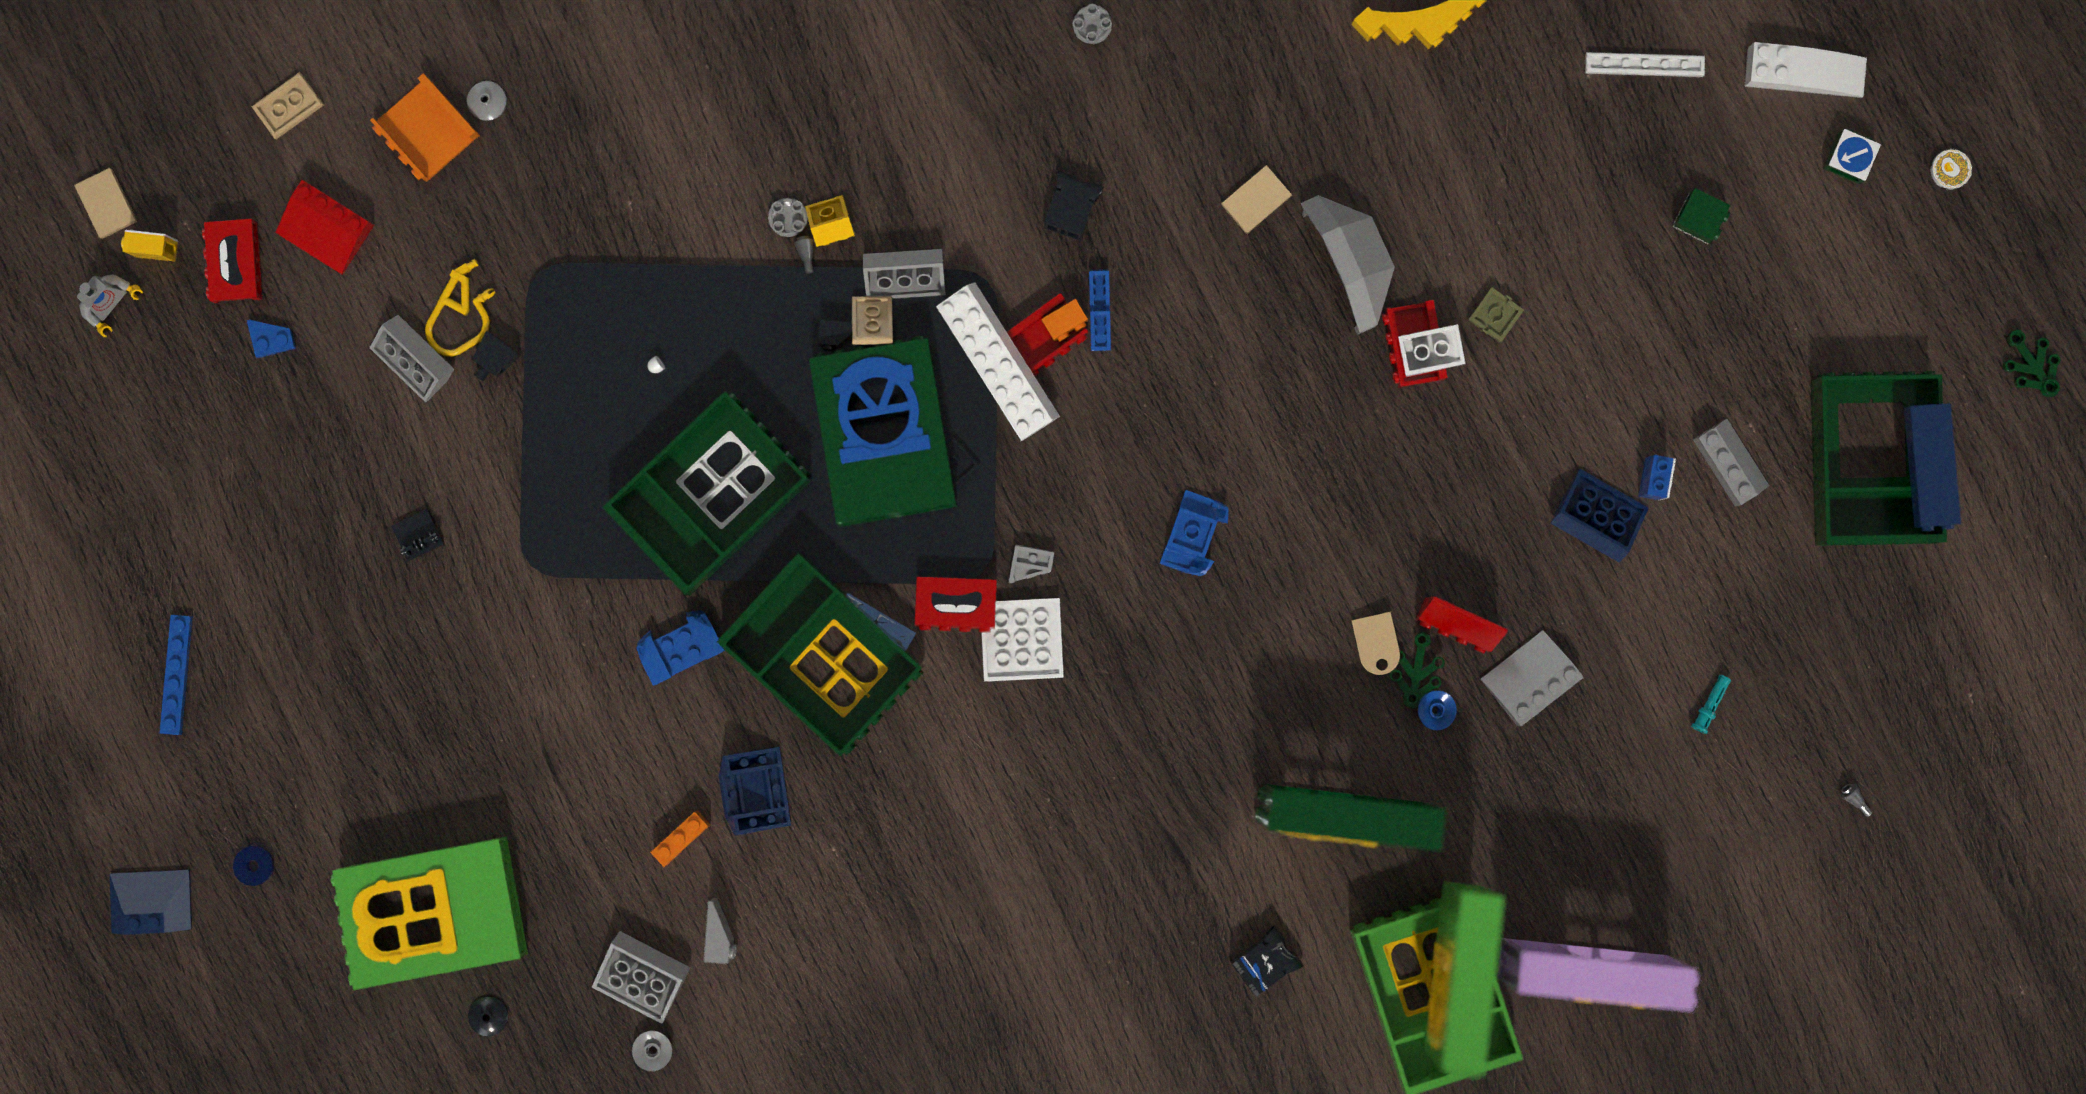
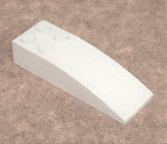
M1754 42L1748 47L1745 86L1862 98L1864 95L1867 58L1815 48Z

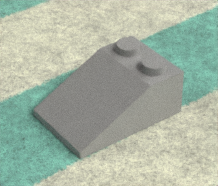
M712 898L708 901L704 962L728 964L737 954V944H734V937L718 898Z

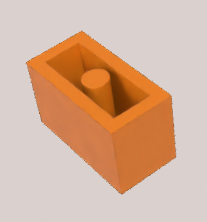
M1074 299L1042 318V322L1054 341L1058 339L1061 342L1069 337V332L1074 329L1077 332L1086 327L1085 323L1088 322V319L1077 300Z

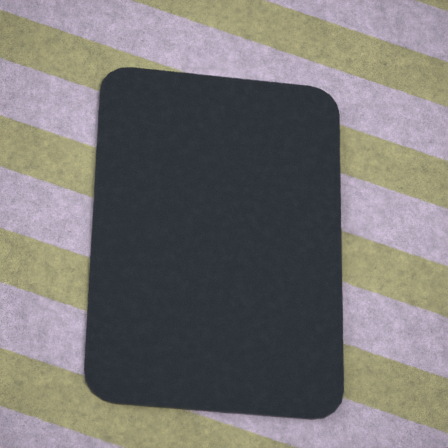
M561 263L549 266L538 273L530 284L525 309L520 542L523 555L530 566L540 573L557 578L670 580L602 507L719 396L727 392L729 395L731 393L735 394L742 402L740 406L743 409L746 407L756 416L754 421L756 423L760 421L770 431L767 435L770 438L774 436L783 445L781 448L783 452L786 450L790 452L797 460L795 464L798 467L802 465L811 474L808 477L811 482L707 580L772 582L798 553L804 554L834 583L917 584V577L975 579L983 574L990 564L995 546L997 402L936 306L966 285L976 283L999 319L996 293L989 282L975 272L961 269H944L946 295L892 298L893 341L903 339L904 342H908L917 336H923L924 339L928 338L946 443L955 437L981 466L954 489L957 507L931 511L922 518L917 514L839 527L835 519L809 358H814L813 355L818 353H825V356L832 355L833 351L836 350L849 352L853 351L854 347L864 346L865 349L873 348V344L853 345L852 337L839 348L834 347V350H824L818 344L820 320L852 323V297H866L863 268L813 267L814 272L807 274L805 267L619 263ZM655 356L662 361L665 367L659 373H652L648 370V362ZM875 377L860 383V386L877 406H879L888 379ZM897 384L894 386L888 405L908 401L904 391ZM852 392L848 402V412L869 409L855 392ZM910 410L849 420L854 432L864 441L877 445L887 444L896 440L904 432L909 421ZM726 442L707 459V463L720 477H724L742 459V449L735 442ZM751 465L743 469L736 479L750 494H753L764 483L765 474L760 467ZM697 468L684 481V485L697 499H701L713 488L714 482L701 468ZM727 485L707 503L706 508L719 522H724L744 503V499L731 485Z

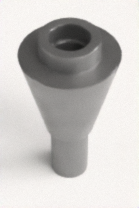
M809 236L797 238L798 241L794 242L802 261H804L806 273H813L811 260L814 240L809 239Z
M1847 784L1842 788L1841 798L1859 808L1866 817L1872 814L1873 811L1865 804L1857 784Z

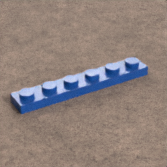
M170 616L160 734L182 735L193 616Z

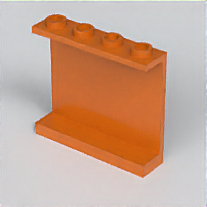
M423 73L417 78L420 83L381 118L378 120L372 118L370 121L374 124L372 129L379 136L383 134L387 139L385 141L387 146L392 151L396 149L400 153L398 158L405 165L409 164L413 168L412 174L418 180L422 178L427 182L480 135Z

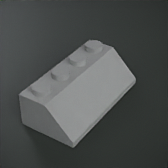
M942 249L863 254L866 297L892 296V298L946 295Z
M399 315L382 324L370 346V349L425 403L448 381L454 371L450 364Z
M1728 419L1723 420L1693 439L1734 506L1744 504L1769 486Z

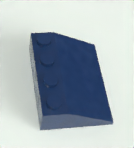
M1579 469L1551 520V524L1620 563L1630 552L1649 508Z

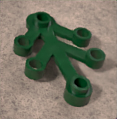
M2020 330L2010 332L2007 336V342L2018 349L2028 365L2008 360L2003 363L2004 371L2034 374L2039 380H2028L2026 377L2020 376L2014 380L2015 387L2019 389L2025 387L2038 389L2045 397L2057 395L2060 385L2056 380L2057 367L2061 362L2060 356L2057 354L2049 355L2046 359L2049 365L2048 374L2046 375L2043 371L2046 349L2049 347L2048 339L2040 338L2036 340L2037 355L2035 360L2024 344L2025 334ZM2013 335L2017 337V342L2012 340ZM2040 341L2045 343L2044 347L2040 346ZM2052 357L2056 359L2055 364L2051 362ZM2008 363H2011L2013 366L2011 370L2007 367ZM2019 379L2024 381L2023 386L2019 385ZM2047 384L2051 386L2050 391L2046 389Z
M1420 632L1415 636L1417 652L1414 668L1406 659L1405 652L1400 650L1403 658L1399 660V663L1412 679L1411 688L1404 681L1401 671L1393 670L1390 673L1391 680L1395 681L1404 692V704L1411 709L1418 708L1419 702L1424 695L1442 685L1441 678L1434 676L1427 685L1419 689L1421 680L1435 670L1445 666V660L1442 657H1435L1433 662L1422 670L1425 649L1431 644V637L1425 632ZM1421 636L1426 638V642L1423 644L1419 642ZM1437 659L1442 660V665L1439 667L1435 664ZM1395 672H1398L1400 674V677L1397 680L1393 678V674ZM1434 679L1439 680L1438 686L1432 684ZM1411 695L1416 696V701L1413 703L1409 700Z

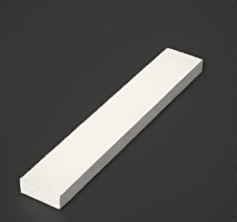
M1587 52L1585 54V73L1703 77L1705 73V56Z

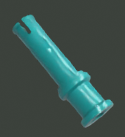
M1719 675L1706 704L1699 709V715L1695 723L1691 724L1693 729L1703 734L1708 733L1707 729L1712 719L1716 717L1715 711L1731 679Z

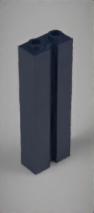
M1951 403L1904 408L1914 528L1921 527L1922 531H1932L1934 526H1941L1942 530L1954 529V525L1961 524Z

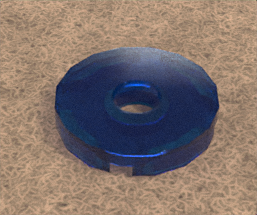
M260 846L243 848L233 860L234 874L245 885L256 886L262 884L271 877L274 871L273 857L268 850ZM252 860L258 863L256 871H252L249 868V863Z

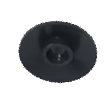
M485 996L479 998L471 1005L468 1021L471 1028L477 1034L487 1037L494 1036L505 1028L508 1022V1010L500 999ZM484 1014H488L490 1016L489 1021L484 1020Z

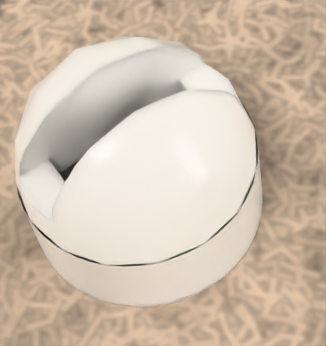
M657 356L648 362V370L652 373H659L665 369L664 364Z

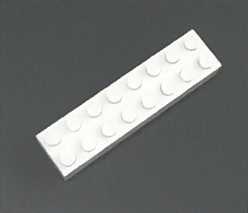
M976 283L966 285L936 306L1021 441L1060 417Z

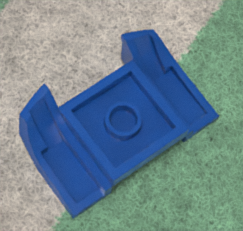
M1185 490L1160 564L1196 576L1205 575L1214 563L1213 560L1205 558L1217 522L1228 524V507L1211 498Z
M702 610L687 612V624L655 640L650 630L638 641L636 648L641 663L653 686L705 659L725 651L717 643L719 638Z

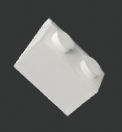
M1458 325L1398 337L1406 377L1465 364Z

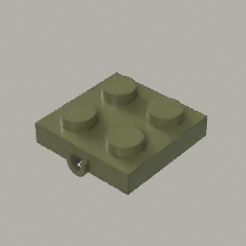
M1491 287L1468 321L1480 328V331L1485 332L1486 335H1490L1501 343L1524 309L1512 302L1511 297L1508 295L1504 296Z

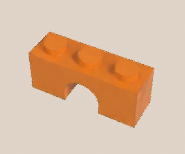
M697 810L650 853L665 867L711 824Z

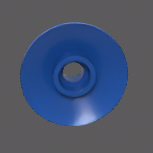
M1431 691L1424 695L1419 702V719L1429 729L1443 730L1450 726L1456 717L1455 701L1446 692ZM1434 706L1438 709L1436 713L1432 712Z

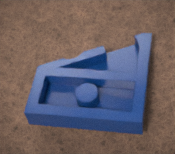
M247 320L256 358L296 349L292 329Z

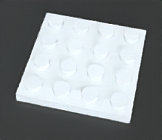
M1059 598L996 601L995 629H991L990 633H982L984 681L1063 678Z

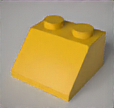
M843 195L805 206L810 229L817 247L854 236Z

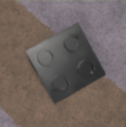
M428 509L391 526L401 546L400 552L402 556L405 555L407 562L444 545Z

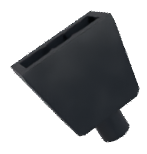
M486 331L472 359L480 365L473 375L481 381H484L489 373L500 377L521 355Z

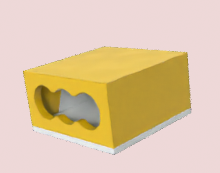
M125 230V236L121 240V247L123 252L134 257L175 261L178 240L161 233Z

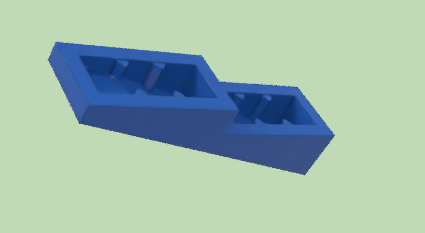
M1109 269L1089 270L1091 351L1111 350Z

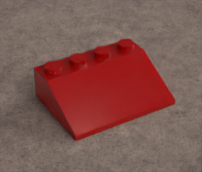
M301 180L288 202L275 233L343 275L374 225Z
M1434 596L1425 598L1416 620L1420 621L1419 625L1428 629L1432 626L1438 629L1437 633L1445 637L1452 635L1456 637V642L1465 646L1467 643L1474 645V650L1483 654L1486 651L1492 652L1508 631Z

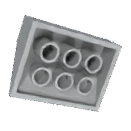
M1542 630L1483 676L1481 681L1517 726H1523L1584 677L1571 660Z
M619 931L607 951L592 988L662 1024L685 981L690 967Z

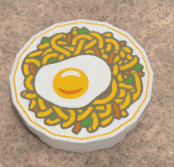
M1950 149L1941 152L1934 158L1930 172L1932 179L1938 186L1952 190L1961 187L1969 180L1972 166L1964 153L1959 150Z

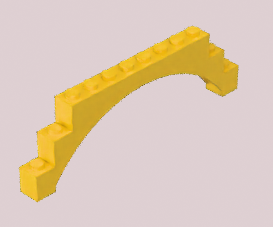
M1448 0L1433 7L1409 12L1373 11L1367 7L1353 20L1352 25L1367 42L1371 38L1375 40L1383 32L1381 30L1383 29L1397 45L1402 41L1404 43L1408 42L1414 34L1427 49L1432 46L1436 48L1444 40L1442 38L1443 35L1447 32L1451 34L1458 27L1457 23L1461 19L1465 21L1472 14L1471 10L1475 6L1479 8L1486 0Z

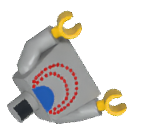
M113 274L103 277L93 276L88 283L81 284L79 288L80 293L77 295V298L81 301L79 307L82 317L93 327L96 326L98 333L103 337H107L103 334V330L108 328L112 332V328L100 321H104L127 293L126 290L129 291L131 297L135 300H139L134 292L140 291L143 293L138 285L130 286L129 282Z

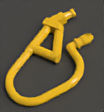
M475 259L451 271L449 275L451 278L426 323V339L429 345L440 355L452 357L465 352L481 342L484 334L489 330V316L481 302L484 303L485 300L494 296L495 291H493V288L485 290L473 299V303L483 321L482 329L476 337L456 349L447 350L441 348L432 335L433 325L444 305L465 316L468 314L469 278L464 275L469 273L475 266H479ZM458 281L461 282V304L449 298Z

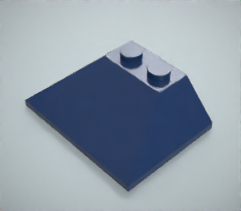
M780 747L723 756L719 772V783L724 816L734 835L791 826Z
M190 870L110 873L112 934L166 933L192 929Z

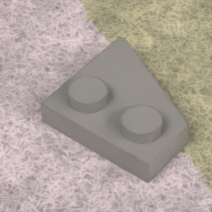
M1015 545L1009 583L1051 572L1055 552Z

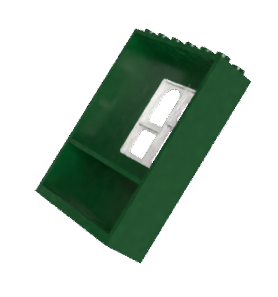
M724 392L602 507L685 595L693 594L811 482L808 478L811 474L802 465L798 467L795 464L797 460L787 450L783 452L781 449L783 445L774 436L770 438L767 435L770 431L760 421L758 423L754 421L756 416L746 407L743 409L740 406L742 402L733 393L729 395L727 392ZM735 442L742 449V459L724 477H720L708 465L707 459L724 443ZM751 465L760 467L765 474L764 483L753 494H750L736 479L743 469ZM697 468H701L714 482L713 488L701 499H697L684 485V481ZM731 485L744 499V503L724 522H719L707 510L706 505L725 486Z

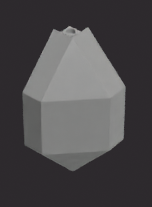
M1319 195L1300 203L1304 210L1302 213L1303 217L1308 216L1322 236L1342 279L1356 322L1354 329L1357 335L1376 327L1395 266L1373 218Z

